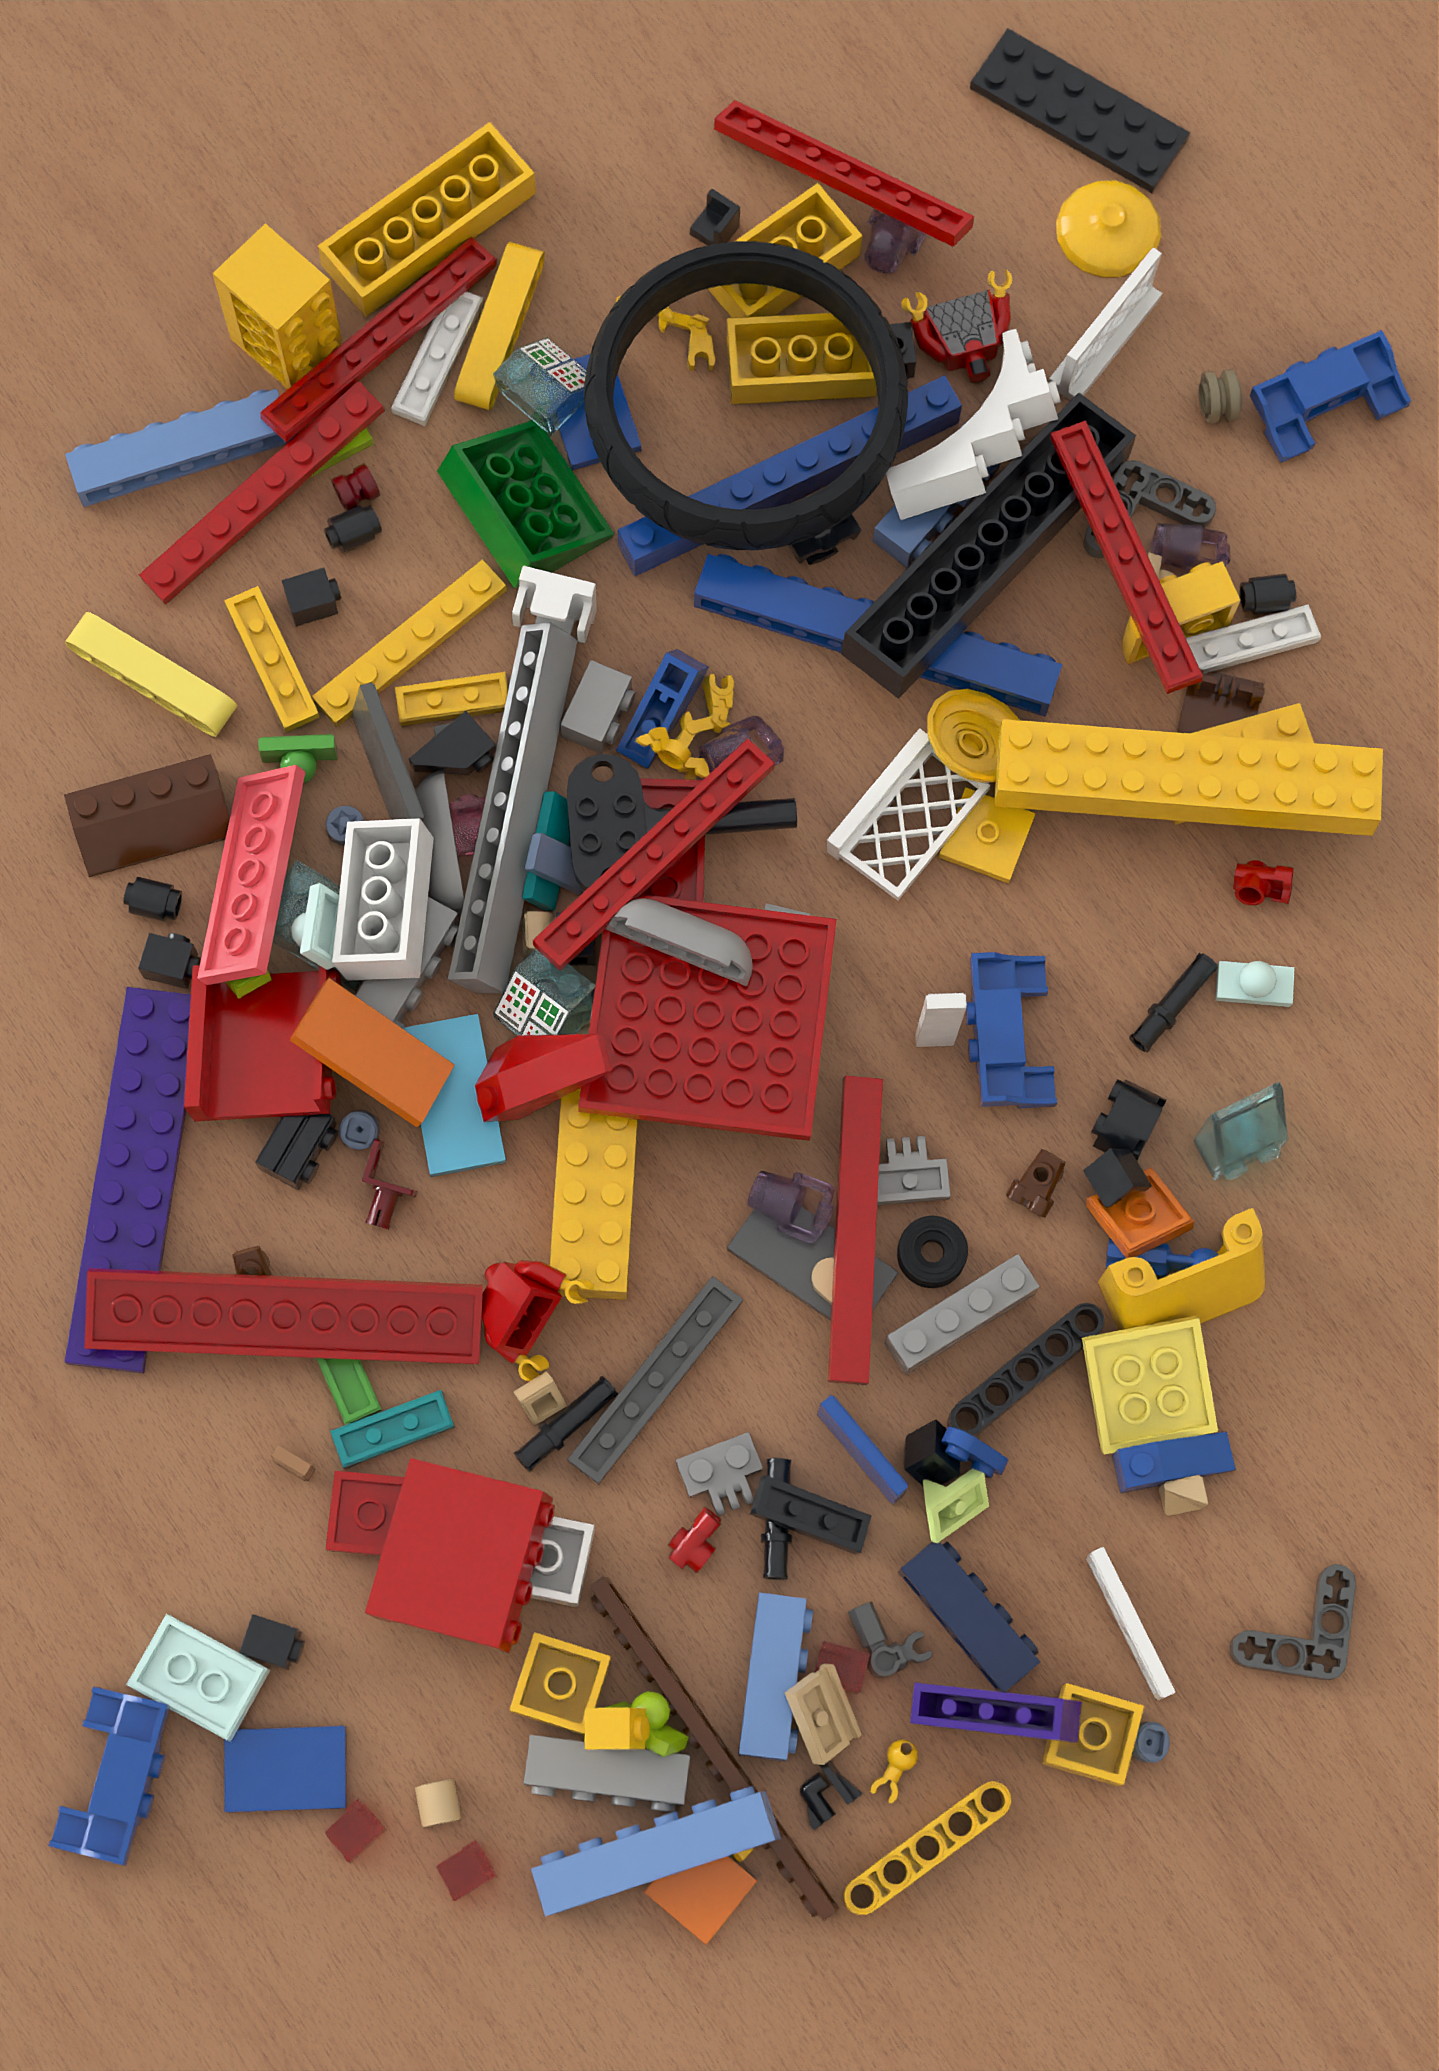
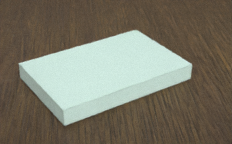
M166 1614L126 1685L157 1702L170 1705L171 1710L231 1742L270 1670Z

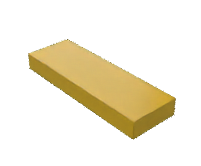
M506 672L395 687L400 726L456 719L465 711L470 716L504 712L508 694Z

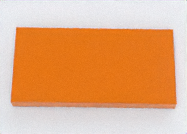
M330 978L323 983L290 1038V1041L416 1128L423 1123L455 1066Z

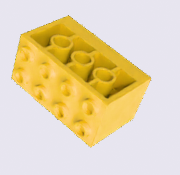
M266 223L212 273L230 339L285 388L289 389L343 344L330 279Z

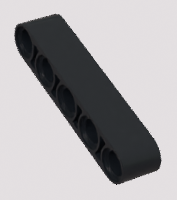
M1082 1303L1073 1308L958 1402L948 1416L947 1427L957 1428L974 1437L978 1436L1083 1349V1337L1098 1335L1101 1332L1105 1323L1104 1314L1101 1309L1091 1303ZM1087 1315L1091 1317L1095 1325L1094 1330L1083 1332L1078 1329L1075 1323L1076 1316ZM1049 1339L1060 1340L1065 1346V1354L1058 1357L1052 1356L1046 1349V1341ZM1020 1363L1030 1364L1035 1370V1379L1031 1381L1020 1379L1016 1374V1365ZM991 1387L1000 1388L1006 1395V1402L998 1406L991 1404L986 1398V1390ZM964 1411L970 1412L976 1419V1427L971 1430L961 1429L956 1423V1415Z

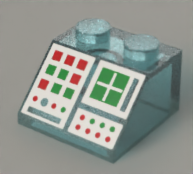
M548 337L517 348L493 373L498 391L551 436L584 403L586 369Z
M535 949L514 969L493 1012V1016L516 1035L576 1034L591 1019L595 984L569 964L561 971L558 970L545 956Z

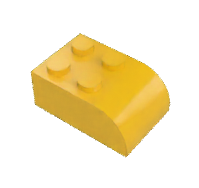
M1223 561L1213 565L1210 562H1205L1192 568L1189 574L1178 578L1176 575H1169L1159 580L1185 638L1230 626L1240 603V598ZM1131 614L1122 637V651L1127 664L1149 657Z

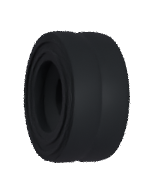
M925 1216L910 1223L902 1233L897 1247V1260L901 1271L911 1282L924 1288H939L953 1282L962 1272L968 1257V1244L964 1233L954 1222L941 1216ZM927 1242L938 1243L943 1249L942 1259L937 1262L925 1260L921 1253L922 1246Z

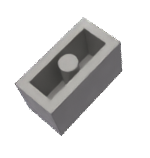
M590 660L561 723V737L603 754L607 743L613 745L619 734L621 724L617 723L622 711L628 712L633 704L636 692L632 690V677Z

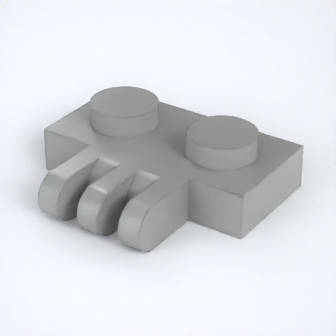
M925 1136L916 1137L917 1151L911 1152L910 1138L901 1137V1153H896L894 1138L886 1139L888 1163L879 1164L877 1205L950 1199L947 1159L927 1160Z
M749 1432L676 1460L689 1498L708 1492L717 1516L725 1514L724 1505L720 1498L727 1496L732 1511L740 1508L735 1495L738 1491L742 1492L743 1500L747 1505L754 1502L745 1477L762 1471L763 1467Z

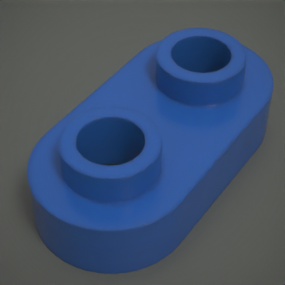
M947 1427L941 1440L947 1446L946 1454L962 1462L970 1461L972 1463L970 1469L983 1472L987 1478L991 1479L993 1474L1002 1475L1008 1463V1459L976 1437L957 1428Z

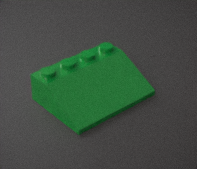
M538 419L452 445L437 470V473L514 588L520 586L519 577L523 566L552 573L608 541L615 534Z

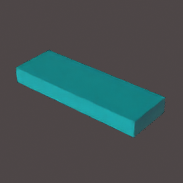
M555 791L544 792L536 833H543L561 843L569 845L570 830L567 798ZM527 871L522 899L544 911H555L560 886Z
M438 1390L330 1432L344 1469H347L455 1427L442 1391Z

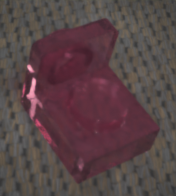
M470 794L458 797L456 802L449 803L459 857L474 854L486 797L478 798L477 795Z

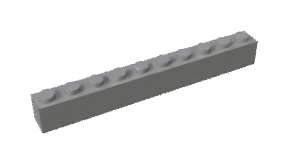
M552 623L522 625L452 956L448 980L476 994L506 992L524 905L522 894L527 870H525L532 834L536 833L543 794L547 792L578 640Z

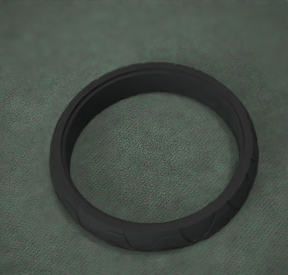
M733 241L711 244L676 255L651 269L624 292L603 321L594 341L586 369L584 408L589 434L594 441L592 442L604 470L630 504H634L641 514L669 532L695 543L730 550H765L799 543L817 536L850 516L869 498L890 468L901 444L907 420L908 390L906 386H908L900 347L888 320L882 316L881 309L868 293L851 277L832 264L824 263V260L795 248L766 242ZM731 284H758L781 288L799 294L833 314L851 332L864 351L876 382L878 395L876 423L867 443L850 467L823 489L796 502L773 508L750 510L722 508L692 499L672 489L645 467L627 442L619 425L613 401L616 377L626 351L643 327L659 312L685 296L704 289Z

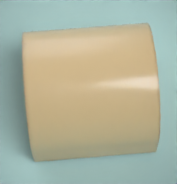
M534 911L526 912L522 921V942L525 959L545 957L533 946V939L554 921L553 914Z
M547 1371L513 1391L533 1426L567 1406Z
M454 1779L415 1787L422 1828L462 1820Z

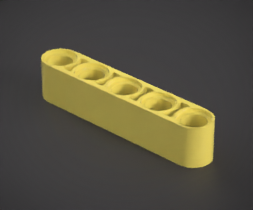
M86 612L65 641L67 647L81 658L210 736L217 737L237 708V704L217 688L93 613Z

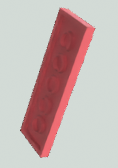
M297 765L238 778L197 977L206 985L264 975L267 972L305 777V771Z

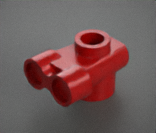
M1251 860L1247 864L1237 863L1233 884L1235 896L1241 903L1251 906L1261 904L1265 897L1272 898L1274 902L1289 904L1294 868L1281 865L1268 867L1259 860Z
M704 1507L688 1531L681 1527L671 1539L668 1546L673 1551L669 1554V1559L683 1569L687 1565L697 1573L716 1549L706 1539L710 1538L715 1530L718 1529L721 1525V1519L711 1510Z

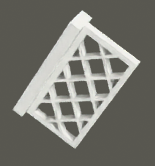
M1154 247L1049 378L1048 383L1055 381L1058 393L1071 401L1078 393L1084 396L1161 300L1162 293L1152 285L1162 253Z
M920 728L827 839V853L838 861L840 858L897 901L990 789V784L968 780L958 774L951 775L950 769L946 765V776L925 778L923 765L928 759L934 756L940 762L942 761L936 756L928 739V734ZM919 771L920 779H913ZM968 781L977 788L971 798L954 800L952 782ZM947 783L949 801L928 803L926 785ZM921 786L923 803L902 806L900 793L904 788ZM896 799V804H897V806H896V807H890V805H891V804L894 802V800ZM955 807H963L956 815ZM951 808L952 821L949 825L931 828L929 810ZM924 811L926 829L905 831L903 813ZM898 814L900 831L878 834L877 821L880 817ZM873 827L874 834L866 835ZM939 834H940V836H939V837L935 840V842L933 843V836H932V835H939ZM928 836L929 849L926 853L908 856L906 838ZM901 839L903 857L882 859L880 841ZM875 842L877 860L861 861L852 854V851L859 843ZM917 862V864L910 871L909 863ZM905 864L906 877L898 887L884 878L883 866ZM872 867H878L879 874Z

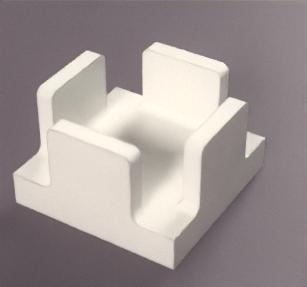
M523 566L519 577L520 586L512 611L513 626L521 627L526 608H530L531 614L537 616L535 624L552 623L569 635L572 633L574 622L579 620L577 628L578 642L586 643L590 625L593 624L597 612L596 584Z

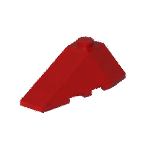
M603 1034L518 1035L496 1047L475 1084L477 1102L481 1109L483 1121L520 1120L611 1072L612 1068Z

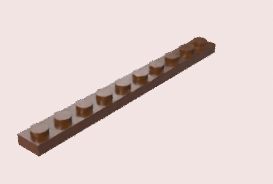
M602 1577L591 1585L590 1588L595 1594L591 1597L592 1603L603 1617H606L608 1614L618 1627L613 1632L626 1650L632 1647L640 1658L636 1665L649 1683L654 1680L663 1691L662 1696L668 1701L670 1714L674 1716L678 1713L687 1725V1727L682 1729L683 1733L689 1737L688 1741L695 1749L701 1746L710 1758L706 1765L714 1778L719 1783L725 1780L733 1792L753 1786L755 1793H758L753 1783L610 1579ZM774 1815L781 1839L763 1844L762 1846L766 1850L772 1847L780 1859L776 1866L787 1882L792 1883L795 1880L804 1893L800 1896V1900L812 1917L819 1914L824 1921L837 1912L839 1906Z

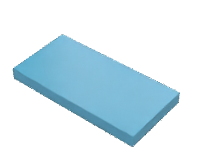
M478 1014L403 1028L455 1065L421 1124L430 1177L506 1163L499 1121L484 1122L477 1102L475 1084L487 1064Z

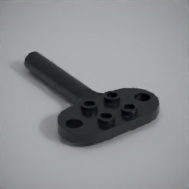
M598 754L587 757L575 766L568 778L567 806L572 866L576 881L583 890H587L674 808L649 807L643 799L642 784L638 772L628 761L616 755ZM604 766L610 768L614 775L610 780L600 782L593 777L592 773L597 767ZM795 798L739 802L705 835L797 828Z

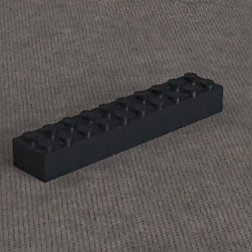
M1078 393L1057 414V420L1048 423L1021 451L1022 456L1014 458L985 488L986 493L978 495L845 632L841 655L898 699L1082 508L1051 441V433L1086 421L1111 477L1129 459L1136 435L1082 394Z

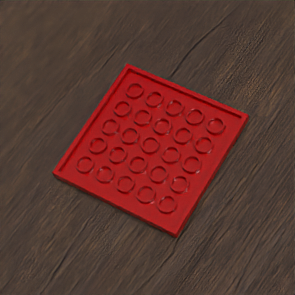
M641 894L637 899L656 900L736 933L743 939L750 950L753 963L752 975L748 985L745 986L604 929L589 1034H603L612 1071L581 1087L578 1112L810 1141L837 919Z

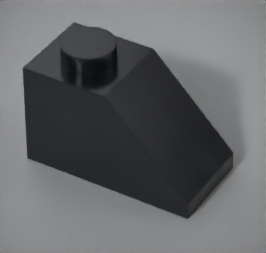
M465 711L409 758V763L416 772L433 773L443 770L444 774L469 775L476 770L480 773L494 761L493 754L496 751V745L469 713Z

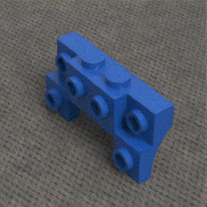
M1382 330L1340 349L1331 347L1323 351L1317 359L1311 362L1299 361L1291 365L1285 373L1254 386L1250 393V398L1266 425L1264 434L1280 463L1313 449L1315 442L1305 424L1308 420L1362 396L1365 398L1376 420L1408 407L1412 401L1399 375L1393 349Z
M997 952L971 953L972 999L971 1002H966L965 1015L966 1024L973 1025L974 1039L968 1040V1055L970 1062H976L981 1107L1017 1105L1018 1108L1056 1107L1057 1105L1054 1066H1025L1026 1055L1021 997L1047 996L1045 956H1014Z
M93 1687L87 1716L82 1726L109 1733L88 1811L83 1812L59 1806V1816L49 1846L126 1866L137 1825L140 1826L142 1818L148 1819L152 1809L154 1795L149 1794L152 1779H159L163 1769L165 1755L160 1754L162 1747L160 1746V1741L170 1705Z

